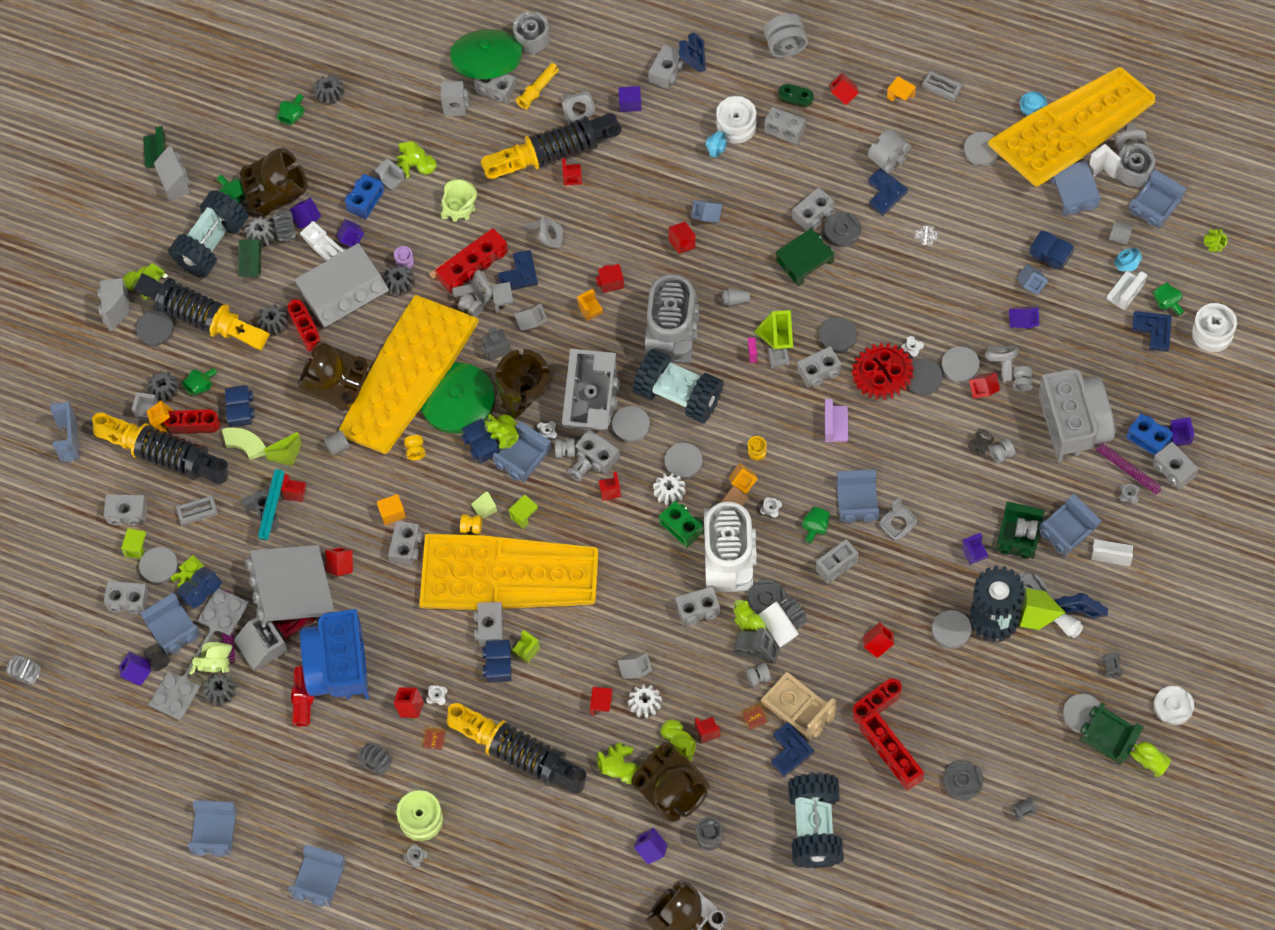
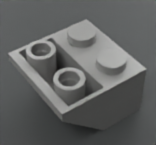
M169 146L154 162V165L169 201L189 194L188 186L191 184L178 152H174L172 147Z
M123 278L100 281V288L97 290L99 300L101 299L99 314L102 316L103 324H107L109 331H113L130 313V298Z
M257 617L249 621L234 639L253 671L287 652L284 641L271 621H267L266 626L262 628L261 620H258Z

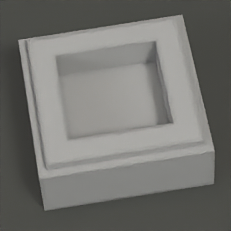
M768 348L771 368L790 365L787 348Z

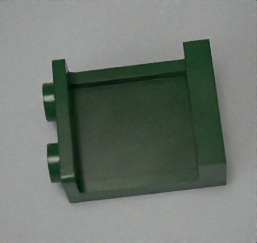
M811 228L776 251V262L799 287L804 283V277L827 262L832 264L835 253L829 245L827 246L823 242L821 235L818 232L815 233Z
M1007 501L996 551L1005 555H1018L1023 559H1034L1040 535L1038 528L1043 522L1045 509ZM1018 518H1023L1025 521H1038L1035 540L1028 539L1025 536L1021 538L1015 537Z
M1101 702L1098 706L1094 705L1089 712L1091 718L1088 723L1085 722L1079 731L1082 733L1079 740L1121 765L1127 760L1144 727L1138 723L1133 726L1105 709V704Z

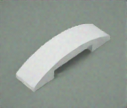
M314 221L300 233L304 240L326 261L344 251Z

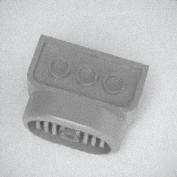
M668 274L658 278L656 281L652 280L647 308L646 355L651 349H655L670 356L671 363L691 364L693 341H697V324H699L700 313L699 304H697L698 296L692 284L685 277Z
M570 349L562 425L564 427L608 430L614 409H617L618 398H616L620 386V379H618L616 371V353Z
M1075 369L1042 375L1038 397L1058 463L1062 462L1063 455L1073 453L1074 456H1079L1080 451L1091 449L1094 444L1109 442L1114 439V418L1104 384L1099 376L1082 378L1081 373Z

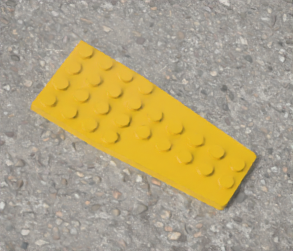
M1118 67L1031 113L988 140V146L1035 187H1038L1079 161L1153 105L1156 96L1126 70Z
M415 295L388 336L355 402L350 407L339 428L346 439L382 454H387L451 368L478 325V318Z
M425 534L419 606L423 609L478 610V603L501 602L502 609L593 605L596 602L598 549L588 546L484 535Z

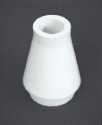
M1066 614L1054 620L1068 637L1076 638L1083 630L1081 621Z

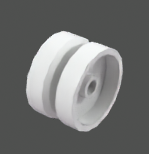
M733 96L726 98L719 104L716 112L717 131L725 133L724 139L729 143L739 144L752 138L756 131V109L753 103L744 97Z
M1210 303L1203 306L1197 312L1192 328V337L1196 345L1209 352H1219L1226 349L1232 342L1237 326L1234 312L1226 305L1219 303Z

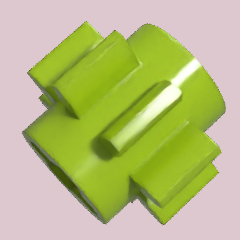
M1210 229L1209 233L1205 235L1204 244L1209 247V251H1222V248L1227 245V236L1222 234V229Z

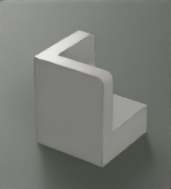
M388 158L375 169L377 180L383 182V185L391 191H394L405 180L403 170Z
M510 282L491 285L496 313L500 312L499 306L513 303Z
M542 304L526 307L514 313L521 331L538 327L548 321Z
M136 392L132 406L136 419L149 421L146 411L158 403L155 395Z
M647 652L630 653L617 660L623 679L641 678L652 671Z

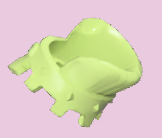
M462 179L448 181L444 186L445 194L441 200V219H448L450 216L452 221L457 222L458 218L468 220L470 214L476 210L474 201L477 198V191L470 182Z
M218 642L205 643L201 649V656L192 659L193 665L189 674L192 675L196 669L211 673L229 672L228 656L232 650V645Z

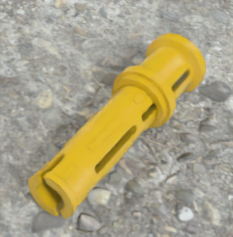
M550 63L532 85L527 86L525 92L516 98V102L521 108L528 110L530 104L539 98V92L559 72V68H556L557 65Z

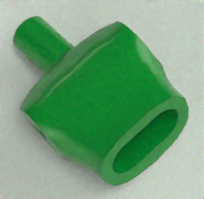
M297 94L293 102H281L279 113L277 114V119L281 123L293 125L303 116L305 109L300 105L304 98L303 95Z
M222 174L217 177V180L223 186L219 193L221 191L225 195L228 194L230 198L237 200V203L245 199L242 183L238 178L228 181Z
M1168 282L1158 287L1152 293L1162 310L1172 307L1178 316L1185 312L1178 304L1183 297L1181 291L1172 287Z
M212 368L202 373L194 369L182 381L183 388L191 396L204 393L212 387L210 378L215 376L217 371Z
M812 507L805 516L802 528L809 531L805 539L807 543L811 544L816 534H826L830 518L828 511Z

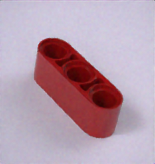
M294 299L289 302L287 307L289 315L305 348L311 352L318 341L321 342L320 336L304 303L299 299Z
M210 409L168 411L170 418L164 421L166 430L171 434L214 433L220 428L217 413ZM195 420L194 423L189 424V421Z
M890 678L859 700L853 706L852 718L854 722L860 725V721L874 711L880 714L899 700L902 691L901 682L898 679ZM893 687L897 689V692L891 693L888 689ZM880 699L882 703L874 704L872 700ZM859 710H863L867 714L864 716H860L856 712Z

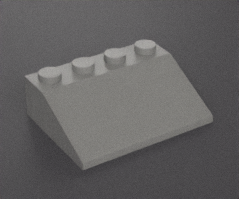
M359 243L294 279L321 328L330 325L389 291L381 275Z

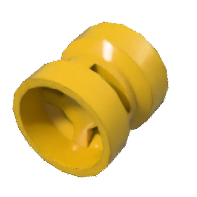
M411 435L404 439L405 447L408 449L406 451L407 459L414 461L425 457L426 453L422 447L424 443L422 436Z
M761 436L751 437L747 443L748 456L754 461H760L765 458L767 453L766 441Z
M468 514L461 515L460 533H481V515H475L474 517H470Z

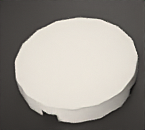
M1179 686L1162 688L1154 700L1156 716L1162 722L1169 725L1185 723L1191 718L1194 710V700L1191 694Z

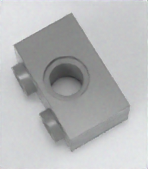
M663 45L648 72L650 83L668 90L671 84L676 82L678 71L682 70L685 65V61L679 56V50Z
M463 81L441 82V101L444 116H466V109H469L468 89L464 88Z
M1173 442L1158 452L1153 461L1155 469L1159 473H1163L1167 477L1168 482L1179 490L1197 476L1199 470ZM1175 465L1178 469H1173L1170 466Z
M106 495L104 517L107 523L115 526L120 524L133 526L146 524L147 500L144 495ZM129 509L128 512L122 513L123 510Z
M478 603V610H474L475 622H478V628H475V640L479 641L480 647L486 646V641L503 640L502 603ZM487 622L493 623V625L490 627L484 626V624Z

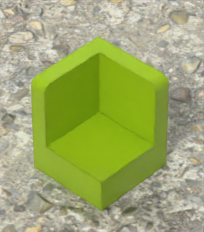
M523 495L509 509L510 518L524 530L529 525L528 518L538 509V506L529 497Z
M127 528L121 547L125 557L141 559L145 553L143 549L146 537L145 531Z
M522 630V638L512 649V652L529 663L540 649L539 640L525 630Z

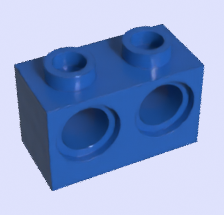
M363 174L355 182L353 191L348 193L345 198L347 211L367 219L385 192L383 182Z
M1141 413L1129 428L1126 438L1155 456L1171 443L1174 433L1166 426L1156 423L1150 416H1145ZM1139 428H1145L1147 431H1141ZM1155 438H1161L1163 441H1157Z

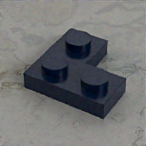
M695 32L688 34V41L683 40L679 42V56L699 73L706 71L704 40Z
M879 168L868 179V183L879 191L869 201V205L882 216L908 193V189L890 174H887L882 168Z
M531 250L513 253L516 269L498 273L500 284L510 282L511 290L538 285Z
M1134 311L1132 331L1151 333L1149 350L1168 352L1172 315Z
M1077 593L1074 596H1062L1059 599H1054L1065 614L1080 611L1091 619L1108 616V608L1101 605L1099 601L1088 597L1085 593Z
M789 722L773 734V737L785 750L771 760V764L784 778L815 753V750Z

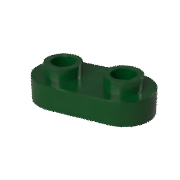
M784 84L778 90V97L784 103L807 108L814 102V94L809 89Z

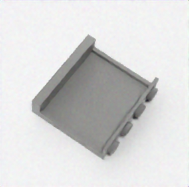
M319 545L250 551L245 563L246 569L250 571L249 583L254 588L253 601L255 604L257 603V619L261 620L262 628L266 626L267 621L319 617L325 613L335 612Z

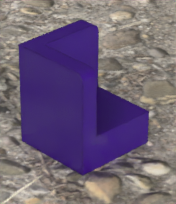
M640 86L619 87L620 112L642 111Z
M311 197L295 204L289 209L300 229L321 217Z
M344 219L336 235L341 243L352 247L360 243L364 231L360 225Z
M1022 306L1010 308V327L1032 328L1040 326L1039 307Z
M1191 418L1171 420L1169 429L1174 433L1171 442L1176 446L1192 444L1194 430Z
M981 533L963 539L962 550L970 565L988 558V554L982 544Z
M128 652L119 665L120 677L142 685L151 672L150 661Z
M652 828L637 836L634 848L647 864H651L664 857L668 845L655 828Z

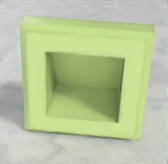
M488 491L471 503L476 514L481 515L482 519L497 512L496 505Z

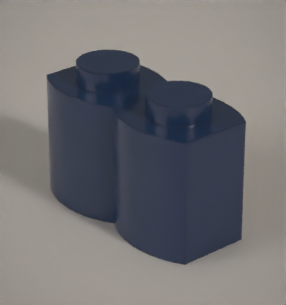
M1043 230L1040 231L1030 246V254L1035 260L1045 261L1051 268L1063 270L1074 251L1072 244Z
M248 385L226 387L225 399L229 427L251 425L252 419L255 418L254 407H251V401H254L253 391L249 390Z
M482 418L461 428L462 435H460L463 443L470 446L469 452L474 460L477 459L480 464L492 458L494 453L498 454L500 452L496 440L491 438L492 434L485 429V423Z
M202 567L193 574L191 580L184 582L179 587L177 594L186 604L196 608L206 600L208 595L214 593L220 587L222 581L215 572L207 567Z
M510 640L486 641V647H482L483 659H486V665H483V677H487L488 682L511 681Z

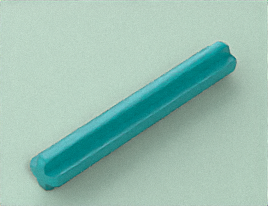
M275 469L273 472L258 532L259 540L267 541L269 539L285 475L281 469Z

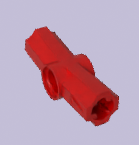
M301 665L294 669V686L291 692V704H293L292 725L296 727L310 725L311 705L314 696H309L306 691L303 667Z

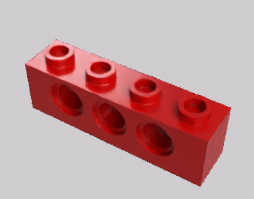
M494 228L490 229L435 269L437 280L449 293H452L453 288L463 286L468 280H472L476 270L488 269L498 258H503L508 252L507 242Z
M874 711L860 721L859 730L906 791H909L923 781L924 771L877 711Z

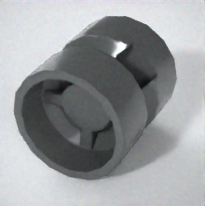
M714 817L702 818L696 826L697 842L702 849L714 850L722 843V825Z

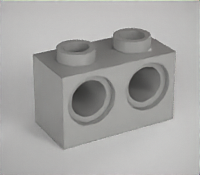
M505 74L491 79H475V91L480 95L492 97L498 102L508 103L517 87L516 77Z
M772 107L765 119V133L798 145L805 132L806 119Z
M818 187L792 209V219L805 231L811 228L816 229L825 217L828 218L833 214L834 200Z
M830 346L798 361L797 371L807 388L820 385L828 378L837 377L841 373L842 364ZM831 363L832 366H825L824 364ZM809 371H814V372H816V373H815V374H809L808 372H809Z
M590 429L575 445L576 456L587 459L593 469L598 472L602 471L607 474L620 458L618 448ZM587 446H592V447H593V448L590 449V450L584 449V448L587 447ZM603 456L608 457L606 460H600Z
M396 521L388 554L390 564L413 567L414 560L417 561L419 556L418 543H421L423 538V532L420 531L419 524ZM408 533L413 534L409 538L404 537ZM402 551H408V554L400 555Z
M846 539L816 561L815 571L829 584L858 563L859 553Z
M108 581L104 604L107 610L114 613L128 611L131 614H139L147 608L149 589L146 584ZM115 596H121L118 600H113ZM135 597H140L138 601L132 602Z
M713 586L675 598L676 607L683 626L687 624L694 625L703 619L711 620L720 615V606ZM709 602L712 606L704 607L703 604ZM687 608H691L694 611L691 613H686L684 610Z

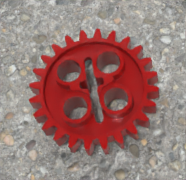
M880 342L879 347L872 344L873 349L870 350L866 347V353L859 352L860 358L856 357V364L852 365V376L854 377V384H856L858 390L861 389L863 395L868 392V397L871 398L875 395L876 400L880 396H883V399L886 400L887 395L893 399L894 393L900 396V389L906 391V385H911L910 379H913L912 372H914V367L912 366V359H909L908 353L904 354L903 348L898 350L897 345L891 348L890 343L883 347L882 342Z

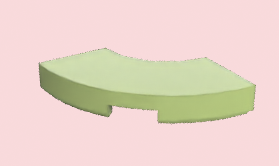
M241 428L222 429L227 448L241 449L248 455L250 460L265 456L263 449L266 447L254 433Z

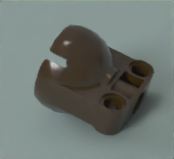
M278 148L262 159L250 165H245L240 171L241 183L248 206L261 216H267L272 210L302 196L308 189L307 178L301 165L287 169V166L295 163L297 160L288 149Z
M318 341L311 351L313 359L308 358L298 382V389L302 393L336 406L341 411H346L355 402L366 376L368 363L363 357H356L328 343ZM354 365L359 366L360 370L355 369ZM342 397H345L349 403L344 402Z
M523 349L524 354H520L519 350L509 352L502 357L496 367L495 380L502 400L501 406L515 418L519 417L534 401L540 398L552 381L546 360L540 354L529 349Z
M670 742L661 744L642 763L631 779L632 786L642 793L663 818L674 822L679 821L681 816L687 817L692 814L706 799L707 789H709V783L705 776L683 754L681 748Z
M683 879L674 883L673 889L669 888L663 893L646 918V922L653 930H722L727 921L726 913L723 910L718 909L695 887ZM714 913L718 915V922L716 924L712 921Z

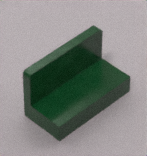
M162 126L155 127L156 135L143 137L146 169L155 168L154 162L166 150V135Z
M239 240L238 276L261 277L262 240Z

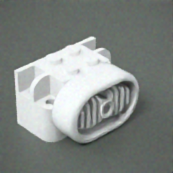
M721 502L712 508L704 509L706 588L713 586L714 592L749 591L753 586V566H756V531L752 529L751 517L748 511L742 505L735 502Z

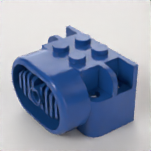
M357 609L325 613L320 616L317 626L303 627L300 630V646L303 675L308 695L330 694L333 697L346 696L347 699H351V695L364 694L366 700L370 699L363 630Z

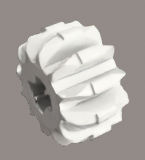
M664 473L663 479L657 477V483L653 484V489L655 490L654 496L658 497L659 503L665 501L667 506L669 502L682 501V495H685L686 490L684 489L685 482L681 481L680 476L674 478V474L671 473L667 477Z
M642 684V689L635 686V693L630 692L629 697L631 699L628 700V705L632 706L631 712H637L638 717L644 714L645 718H648V713L655 716V710L661 709L659 703L662 702V697L658 696V689L653 691L652 685L647 689L645 684Z

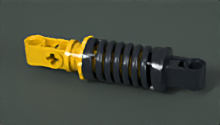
M607 113L592 120H589L587 116H583V118L572 121L570 124L560 125L557 129L552 128L550 131H544V133L540 132L531 136H525V143L521 145L516 144L514 147L486 155L481 159V166L489 179H495L519 169H526L530 165H533L537 170L539 167L548 165L549 160L551 163H554L555 157L558 161L562 159V156L568 158V152L570 156H574L575 151L577 154H580L582 150L597 149V142L618 136L622 131V127L613 113Z
M141 273L133 289L146 297L155 299V310L168 313L182 322H187V324L193 325L201 331H206L212 337L218 336L219 333L227 339L232 336L262 351L270 336L269 333L240 321L239 315L230 313L229 305L214 301V299L208 298L206 295L202 296L200 292L196 293L195 290H190L189 287H183L181 283L177 284L172 278H168L162 284L152 277Z
M102 412L96 413L92 417L93 433L96 437L121 445L122 448L131 449V454L135 458H140L173 472H178L191 480H196L199 476L217 484H222L228 480L227 461L208 454V447L204 445L193 444L191 441L180 439L178 436L167 434L165 431L160 432L159 429H154V427L147 423L138 427L134 423L130 424Z
M453 703L448 707L447 725L461 732L466 737L476 740V743L485 745L488 755L500 758L501 761L513 765L516 769L520 768L522 772H526L529 776L540 779L546 786H550L554 782L572 793H580L584 790L586 771L566 761V753L556 748L551 749L548 744L544 746L543 741L538 742L537 738H531L529 734L525 735L522 730L517 732V728L512 727L505 720L497 724L493 719H487L480 713L474 712L460 703Z

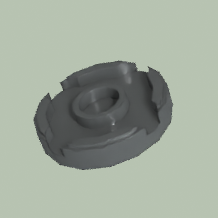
M835 213L825 222L824 235L827 241L834 246H851L860 237L861 224L850 213Z
M154 310L140 317L136 325V331L144 344L159 346L161 343L169 341L173 335L174 326L168 314Z
M842 317L826 320L819 331V339L822 346L825 348L831 346L835 353L848 351L849 348L854 346L857 338L856 328L853 323Z
M927 359L913 361V379H910L911 385H906L908 389L922 396L936 392L942 382L940 367Z
M763 579L757 581L750 588L747 601L749 607L756 614H760L773 603H779L786 599L787 595L782 585L771 579Z
M956 761L951 763L945 770L943 786L946 793L952 798L970 800L980 793L983 786V775L976 765L971 764V762Z

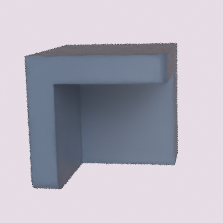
M694 199L691 218L701 221L719 222L722 204Z
M1029 264L1025 265L1017 277V280L1024 288L1036 295L1041 292L1048 282V279L1041 271Z

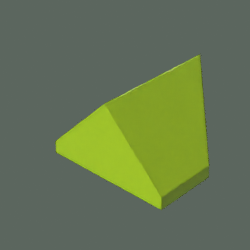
M791 310L772 311L754 333L773 349L793 348Z
M298 432L263 450L267 460L293 466L302 442Z
M1025 588L1019 627L1040 630L1065 614L1063 609L1046 591Z

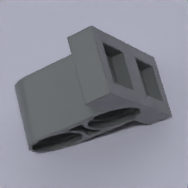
M269 489L241 498L246 513L257 510L260 522L265 506L260 505L266 502ZM281 493L278 502L283 501ZM276 511L270 533L279 528Z
M758 628L757 632H738L733 652L743 657L764 658L768 663L775 664L780 647L765 628Z

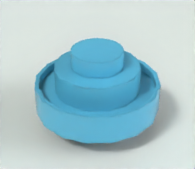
M1028 92L1021 98L1020 110L1024 115L1028 116L1045 107L1047 100L1039 92Z
M717 131L711 137L708 136L705 147H708L711 157L717 158L720 153H724L727 140L724 139V132Z
M1136 248L1125 249L1116 257L1114 264L1119 271H1134L1142 260V255Z

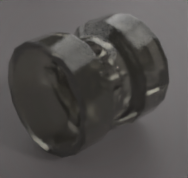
M978 429L975 433V438L969 442L968 447L975 454L983 456L987 451V446L991 445L994 441V437L988 431Z
M154 644L144 652L145 658L151 662L150 665L154 671L162 670L171 661L168 655L163 653V648L160 644Z

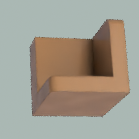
M733 485L720 503L735 502L743 506L749 497Z

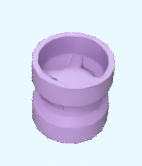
M400 246L395 250L396 266L400 264L402 268L407 266L410 270L414 265L411 249L406 246Z

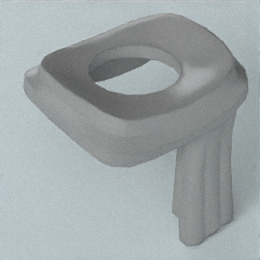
M581 92L575 95L567 93L561 96L563 111L568 122L583 118V116L590 118L595 114L594 103L590 93ZM578 101L586 105V110L581 115H576L572 111L574 103Z
M1126 124V131L1118 134L1115 138V149L1121 151L1125 146H1132L1135 143L1145 145L1146 132L1142 129H1137L1136 124Z
M542 217L538 221L525 224V227L529 230L540 228L539 239L546 246L553 248L561 246L563 238L562 226L550 218ZM548 227L555 230L554 239L549 236Z
M480 270L475 271L471 284L452 289L454 297H462L467 293H473L476 300L481 301L484 305L487 304L492 296L491 286L484 272ZM480 283L484 287L485 293L481 290Z
M990 345L985 352L986 359L989 361H1002L1001 376L1003 377V382L1013 380L1012 361L1018 355L1019 349L1017 346Z
M900 497L893 501L892 509L880 520L881 528L895 540L905 536L917 524L916 517L905 506L901 505L902 498ZM895 517H902L906 520V526L902 530H896L892 527L891 521Z

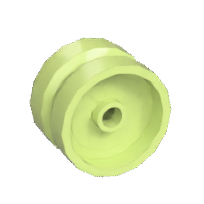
M417 790L409 792L400 800L396 812L401 830L408 838L414 841H426L439 833L443 825V815L439 801L434 795L427 791Z

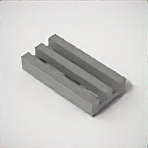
M929 71L921 88L955 101L956 96H958L959 91L962 89V84Z
M213 495L176 506L181 526L218 515ZM210 502H211L210 505H207V506H204V507H198V506H201V505H204V504H207V503H210ZM194 508V509L191 510V511L182 513V511H185V510Z

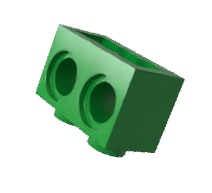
M674 501L659 515V524L686 548L703 534L702 521L697 516L693 517L683 504H678ZM673 515L680 516L678 519L671 518ZM687 527L694 528L692 531H686L685 529Z

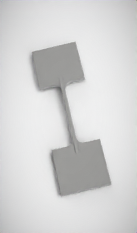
M218 588L198 619V622L210 628V632L202 646L210 641L216 631L230 636L249 602ZM202 646L200 647L195 657L201 656ZM190 664L183 676L167 672L148 706L181 721L200 688L199 685L188 680L193 664Z

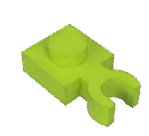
M192 555L179 566L181 572L173 574L170 579L173 583L180 579L181 582L177 584L179 588L188 579L191 580L193 574L198 569L205 566Z

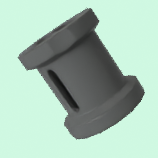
M1118 653L1102 656V661L1105 662L1107 672L1105 675L1107 678H1116L1123 675V670L1120 669L1118 661L1120 658Z
M1031 797L1017 805H1011L1018 821H1022L1023 817L1038 813L1035 802Z

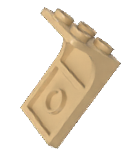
M788 672L761 699L763 705L786 723L789 722L808 741H811L814 737H819L823 731V726L826 723L830 724L836 717L837 707L834 698L829 702L824 701Z

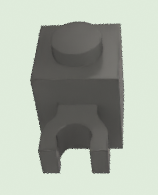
M496 328L488 330V335L482 337L483 344L480 347L484 356L488 355L490 361L511 352L510 344L503 329L497 331Z

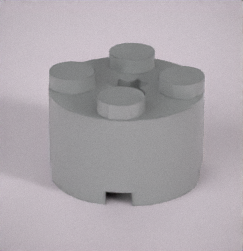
M529 11L521 13L516 17L513 33L516 41L521 44L522 51L529 55H534L545 49L550 42L547 18L539 12L529 13Z
M892 129L883 132L878 137L880 141L877 145L873 143L868 152V157L887 174L897 164L901 166L906 161L907 157L905 155L911 148V145Z
M1135 143L1132 146H1125L1119 153L1120 163L1117 179L1129 186L1143 187L1150 180L1156 159L1152 154V150L1146 145Z

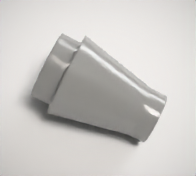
M731 288L722 290L723 305L732 306L750 301L749 291Z

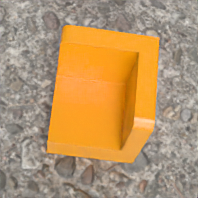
M897 76L887 89V99L893 102L896 97L904 101L909 97L913 98L916 86Z
M594 289L577 296L578 308L586 321L603 313V309L596 299Z
M162 401L152 406L146 412L149 422L153 427L159 429L160 432H167L164 421L170 418L168 411L174 410Z
M740 462L729 476L730 483L746 494L758 479L753 471Z
M398 494L377 501L384 525L406 518Z

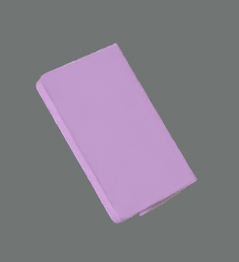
M825 399V442H847L848 407L833 406V399Z

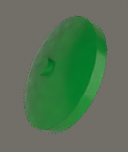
M483 29L473 31L460 37L452 45L450 50L451 64L457 72L470 78L491 79L500 77L511 72L519 65L522 59V46L516 41L514 35L502 30Z
M453 363L420 409L426 421L434 428L446 433L459 434L462 433L461 428L481 418L483 421L488 419V415L492 413L495 403L494 388L489 377L478 367L467 363Z

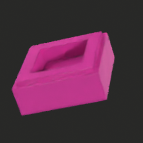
M754 337L748 338L750 363H756L757 348Z

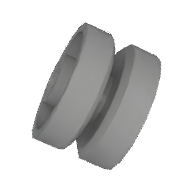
M795 14L779 15L768 21L764 26V35L768 41L770 53L773 56L779 58L791 57L804 50L807 46V35L803 30L804 26L799 16Z

